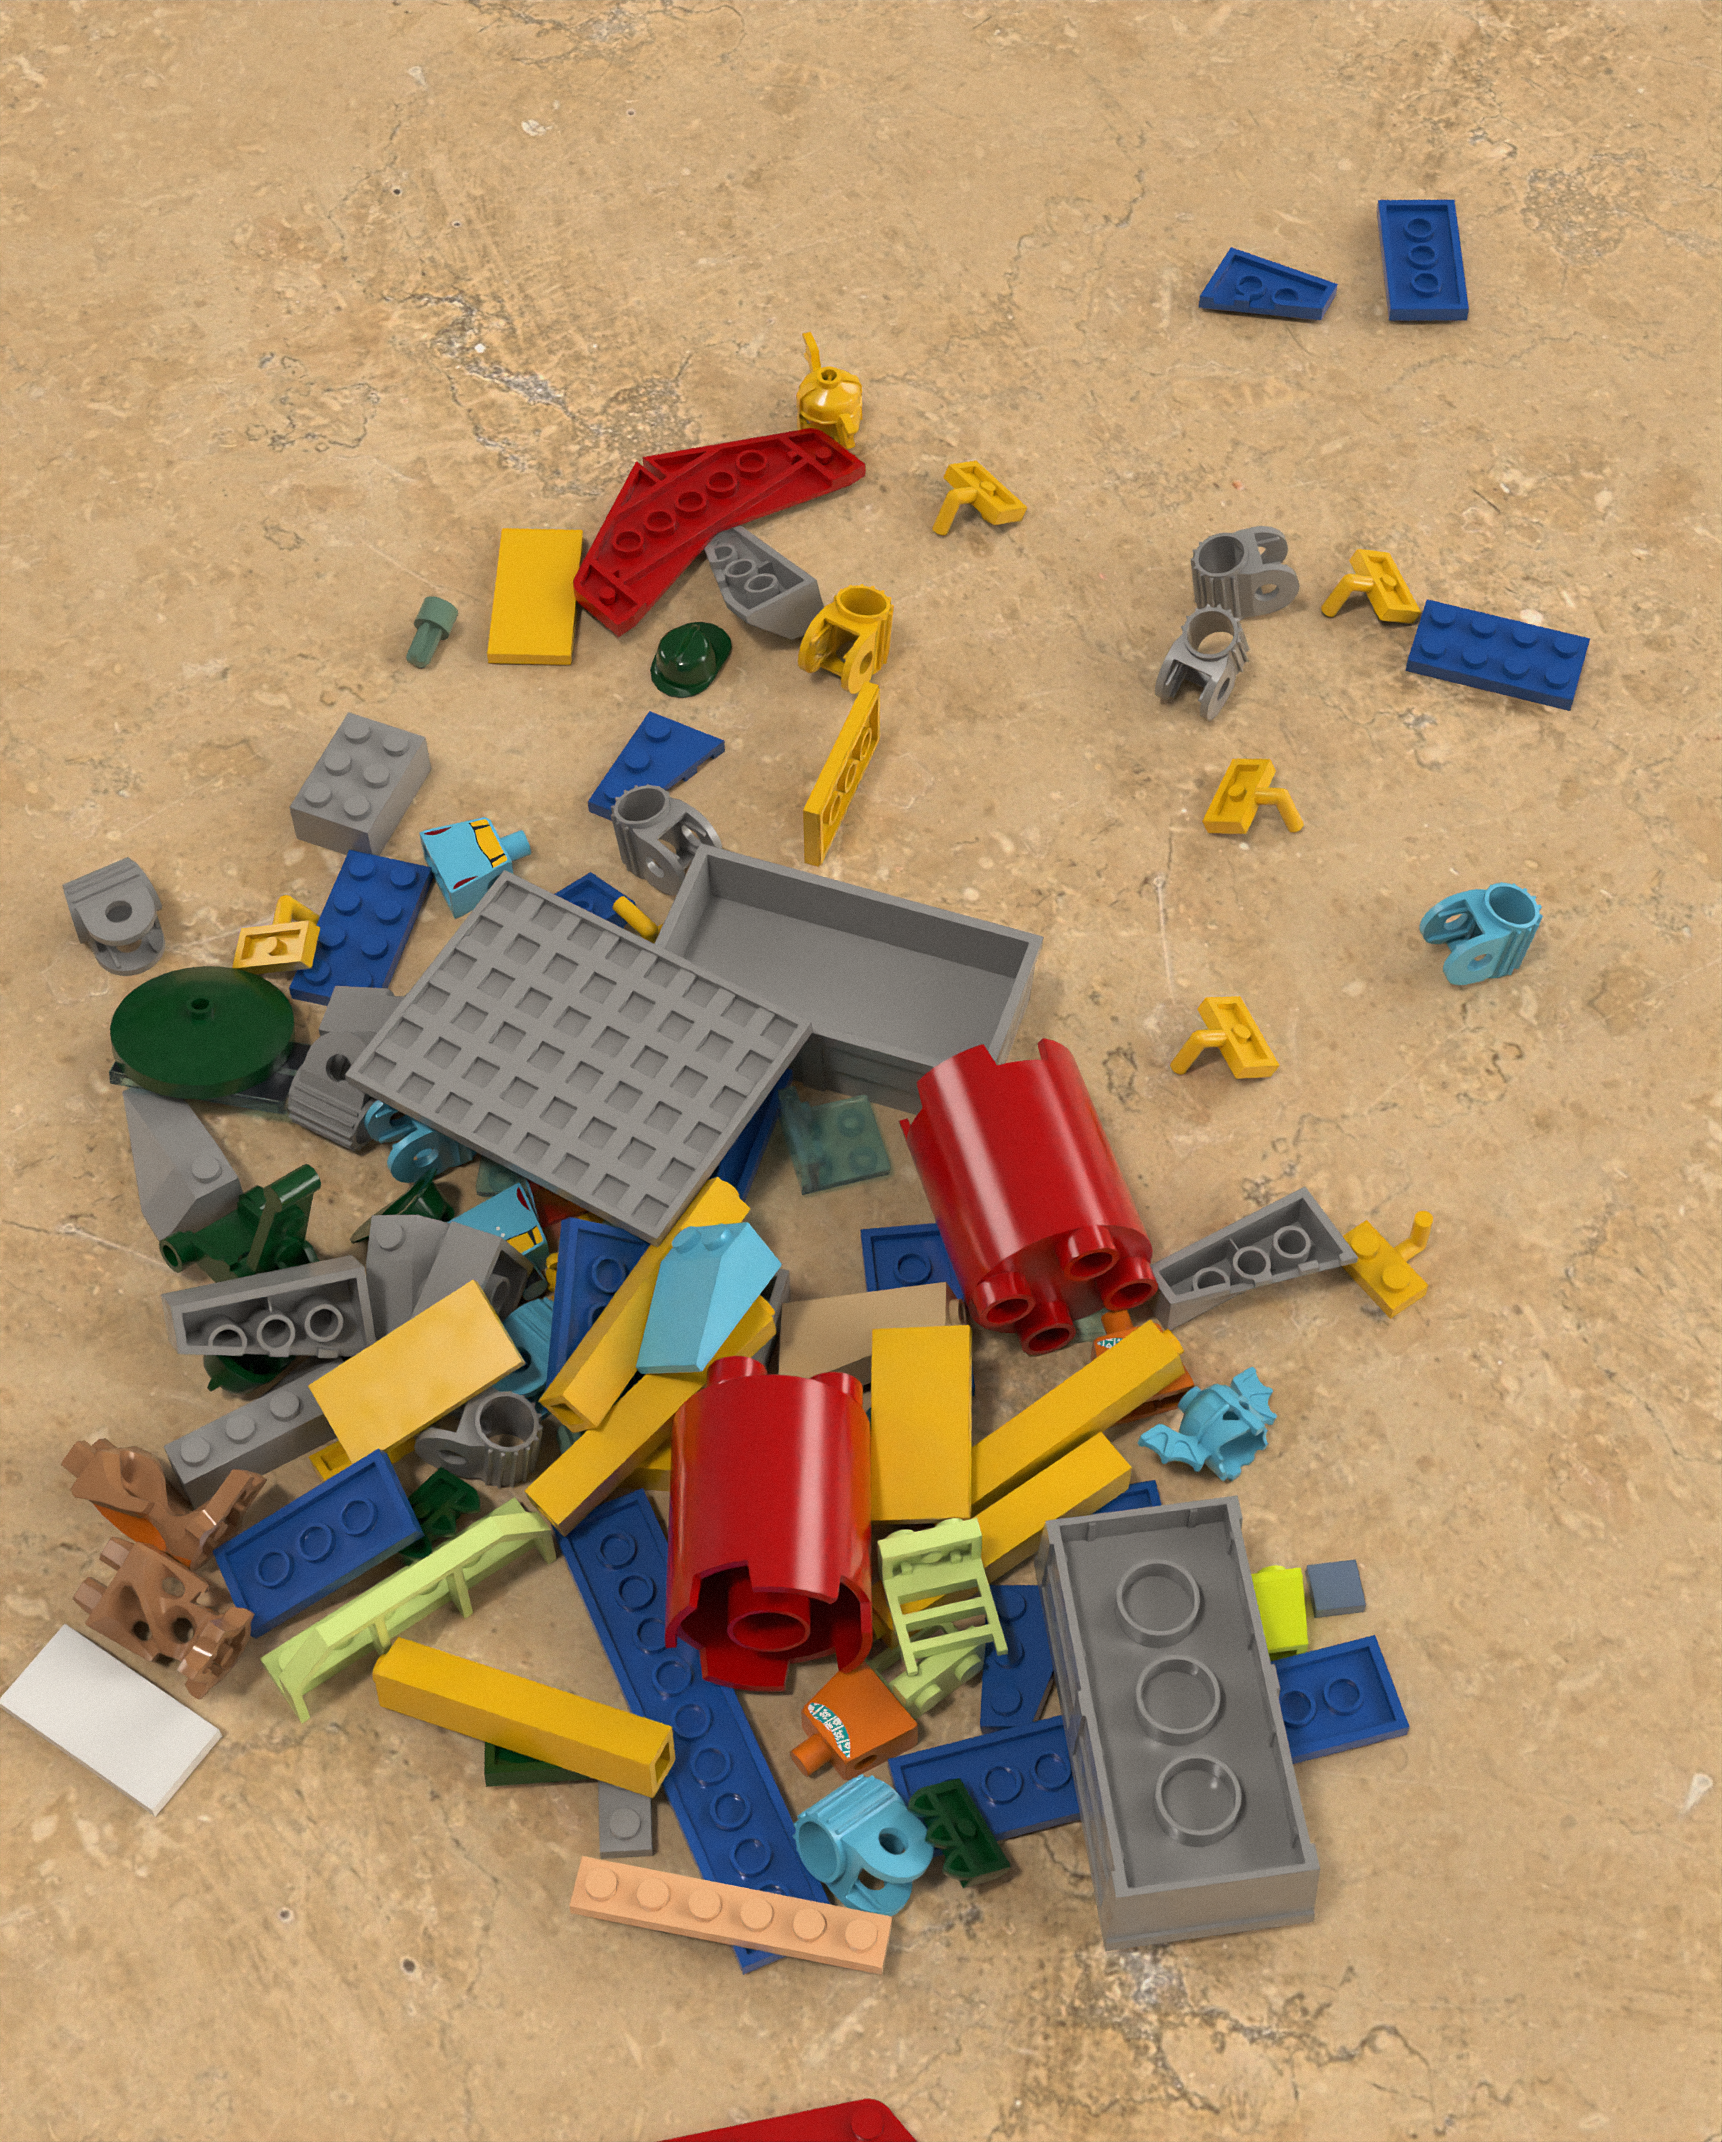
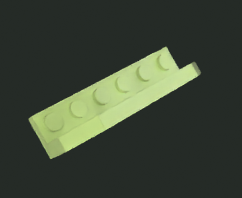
M514 1497L455 1536L433 1548L432 1554L421 1561H413L409 1566L406 1565L260 1658L262 1665L300 1722L304 1723L310 1719L303 1699V1695L373 1650H376L380 1656L387 1654L392 1647L390 1639L451 1600L464 1618L472 1615L473 1610L468 1589L535 1547L548 1565L557 1560L551 1529L538 1512L526 1513Z

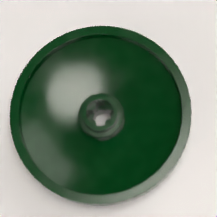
M201 966L171 971L152 978L135 988L122 1000L115 1010L110 1025V1037L113 1056L117 1065L129 1079L139 1086L174 1098L210 1099L247 1090L272 1076L281 1068L292 1051L295 1041V1024L293 1010L288 999L271 982L244 970L220 966Z

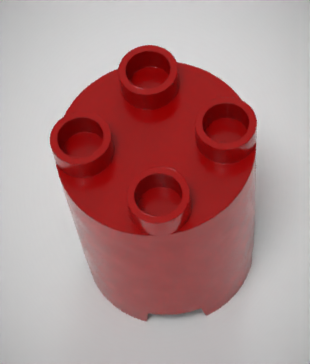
M1046 1038L1041 1039L1037 1043L1041 1060H1021L997 1065L984 1044L972 1047L948 1058L916 1082L922 1109L914 1118L912 1124L910 1125L908 1118L899 1121L971 1317L978 1325L985 1329L1000 1333L1016 1334L1023 1352L1029 1355L1047 1354L1068 1344L1076 1335L1074 1321L1087 1317L1104 1307L1112 1311L1134 1308L1148 1301L1158 1290V1283L1150 1266L1152 1259L1150 1240L1076 1060L1070 1050L1064 1045Z
M744 1356L724 1357L714 1361L708 1367L706 1388L687 1399L674 1416L671 1435L665 1645L666 1648H677V1638L679 1637L688 1645L699 1650L703 1680L740 1690L785 1691L791 1663L810 1661L836 1653L838 1670L848 1674L866 1659L871 1650L873 1642L871 1431L868 1416L863 1410V1386L857 1378L849 1374L826 1372L817 1374L809 1379L789 1375H767L764 1365L755 1359Z

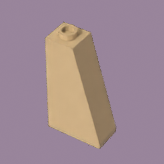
M947 1282L782 1303L778 1375L809 1379L821 1373L840 1372L857 1378L862 1385L871 1382L872 1329L966 1325L967 1313L964 1301L956 1297Z

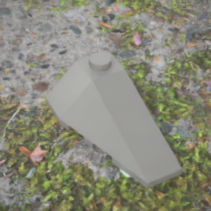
M741 525L717 533L704 548L727 608L747 624L793 640L805 635L813 619L824 608L817 580Z

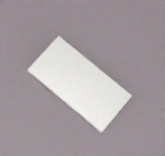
M66 1624L60 1628L0 1698L1 1709L155 1817L222 1737L218 1728Z

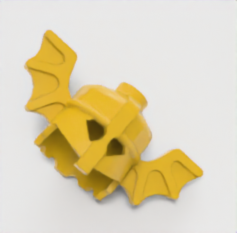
M803 333L802 338L806 345L804 358L808 361L811 373L805 376L796 394L797 429L816 428L833 437L835 441H839V444L844 448H854L856 446L853 436L858 432L860 420H862V385L856 375L836 367L827 366L821 368L819 349L812 333Z

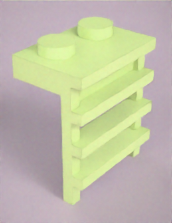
M959 1518L947 1519L937 1524L935 1528L917 1532L899 1530L888 1535L886 1539L878 1540V1575L882 1581L886 1604L890 1610L894 1633L898 1639L900 1655L908 1677L918 1675L916 1659L988 1642H994L998 1656L1008 1654L1006 1641L981 1560L982 1533L977 1518L965 1521ZM978 1587L980 1594L978 1598L902 1615L901 1604ZM986 1614L988 1625L910 1643L907 1632Z
M952 1622L924 1628L910 1637L909 1640L911 1643L927 1639L939 1629L945 1634L958 1632L959 1630ZM985 1643L922 1658L916 1662L918 1675L908 1677L907 1672L904 1671L890 1683H887L880 1673L901 1658L899 1646L893 1650L888 1647L871 1661L867 1658L864 1661L911 1717L916 1720L983 1669Z

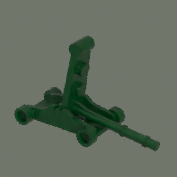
M304 1164L265 1186V1188L257 1185L239 1195L236 1210L198 1232L193 1233L188 1230L183 1233L176 1231L160 1240L159 1249L164 1261L177 1273L196 1263L215 1283L319 1262L320 1260L312 1245L305 1240L313 1194L321 1188V1181L317 1172L312 1166ZM261 1354L265 1362L275 1370L284 1367L296 1359V1355L269 1357L267 1354ZM341 1356L344 1362L352 1358Z

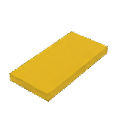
M502 528L487 649L488 663L572 665L578 605L574 597L573 579L582 564L583 530Z
M864 681L803 809L804 862L806 864L816 867L822 865L880 741V688L877 684Z
M473 1279L308 1385L350 1461L354 1464L378 1448L385 1453L390 1452L526 1363L479 1283Z
M969 1325L872 1329V1525L940 1523L952 1518H959L963 1521L971 1519L972 1330Z

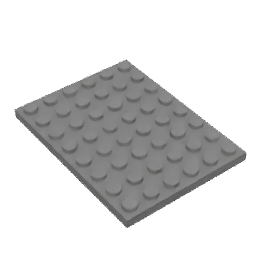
M504 870L345 1073V1077L349 1085L606 1221L623 1228L642 1240L659 1247L810 1037L813 1028L811 1021Z

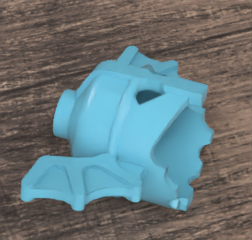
M1250 1367L1235 1376L1230 1387L1214 1384L1201 1390L1196 1386L1189 1390L1178 1404V1408L1184 1413L1179 1432L1163 1424H1158L1143 1433L1137 1444L1157 1453L1163 1464H1167L1170 1461H1182L1191 1465L1196 1472H1199L1205 1463L1222 1481H1225L1227 1478L1233 1481L1240 1476V1468L1242 1466L1250 1465L1255 1460L1256 1451L1265 1450L1269 1444L1266 1440L1268 1430L1264 1424L1273 1425L1277 1417L1275 1413L1271 1412L1268 1405V1399L1273 1390L1270 1387H1265L1259 1381L1254 1367Z

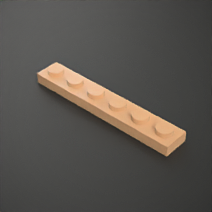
M585 1856L581 1858L569 1905L572 1914L880 1975L883 1972L892 1927L891 1916Z

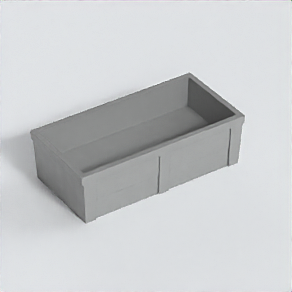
M700 843L655 944L811 1021L812 1034L787 1067L793 1070L794 1081L801 1082L805 1087L822 1092L830 1090L917 1115L922 1109V1104L916 1082L948 1058L972 1047L984 1044L997 1065L1006 1063L1030 1000L1035 964L1042 949L1044 937Z
M1238 1495L1045 1521L1038 1554L1034 1560V1568L1105 1951L1314 1922V1906L1320 1866L1315 1843L1310 1844L1279 1703L1280 1685L1275 1664L1271 1665L1241 1531L1243 1518Z

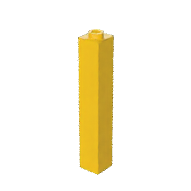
M719 1177L707 1180L659 1247L652 1244L648 1247L539 1399V1402L572 1433L597 1428L638 1370L636 1364L660 1265L672 1249V1241L675 1236L690 1226L700 1227L721 1223H741L749 1212L750 1208L739 1198L738 1191L728 1182L721 1180Z
M759 1295L702 1372L646 1374L610 1408L597 1428L587 1430L524 1490L530 1503L566 1537L672 1434V1422L680 1406L692 1395L706 1388L707 1369L711 1363L729 1356L751 1358L777 1333L772 1317L775 1311L772 1306Z
M1150 1319L971 1447V1519L1099 1432L1108 1429L1183 1375L1185 1370L1180 1355L1185 1351L1175 1335L1168 1328L1161 1332Z
M1099 1432L972 1518H977L982 1533L981 1560L989 1584L1039 1550L1045 1521L1091 1515L1129 1489L1132 1467L1102 1432ZM880 1580L872 1585L873 1639L878 1640L882 1638L886 1645L893 1650L899 1646V1643L894 1633L893 1621L889 1607L886 1604L882 1581ZM978 1587L901 1604L900 1608L902 1615L965 1601L979 1590ZM922 1629L907 1632L909 1638Z
M402 1637L396 1639L387 1654H382L378 1658L373 1669L372 1679L376 1685L379 1706L650 1798H654L676 1760L672 1726Z

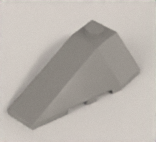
M138 1084L123 1091L141 1211L157 1240L160 1242V1240L176 1231L185 1233L190 1230L196 1233L236 1210L239 1195L243 1194L239 1178L215 1140L183 1098H174L152 1092Z
M372 1215L366 1259V1280L376 1341L410 1320L417 1304L416 1294L419 1285L428 1277L436 1259L435 1249L441 1236L447 1233L451 1223L420 1215Z

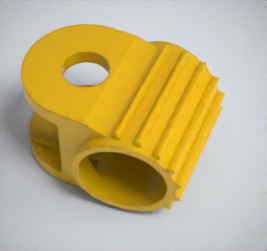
M863 584L849 585V587L840 589L838 594L834 595L833 602L826 605L816 615L806 630L798 653L799 668L807 673H814L822 667L841 676V687L843 690L851 694L859 692L864 681L869 682L872 675L881 670L883 664H887L894 611L891 597H887L884 594V590L879 591L875 589V586L868 587ZM856 640L852 648L844 655L843 659L846 661L843 663L837 657L836 651L842 644Z

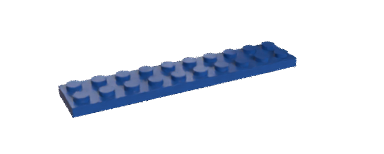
M641 1488L597 1506L566 1537L551 1524L555 1540L629 1711L632 1714L672 1726L676 1760L661 1786L701 1879L830 1904L820 1881L813 1877L806 1869L796 1850V1840L793 1838L796 1828L793 1826V1820L734 1689L703 1680L699 1650L688 1645L679 1637L677 1638V1648H666L665 1613L668 1543L644 1489ZM730 1945L743 1975L786 1957L784 1955Z
M1375 1635L1271 1661V1665L1275 1664L1280 1685L1279 1703L1293 1764L1407 1735L1409 1724ZM1062 1715L888 1759V1770L893 1788L900 1795L906 1807H908L911 1796L918 1789L960 1778L996 1841L1081 1819ZM917 1817L928 1830V1826L924 1819ZM933 1847L932 1858L944 1855L941 1849Z

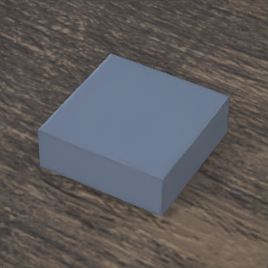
M1356 1559L1306 1566L1305 1575L1315 1618L1364 1612L1366 1603Z

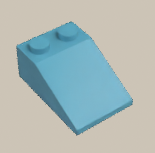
M748 1222L721 1223L700 1227L690 1226L675 1236L672 1241V1249L661 1262L636 1364V1368L641 1374L702 1372L781 1267L782 1263Z

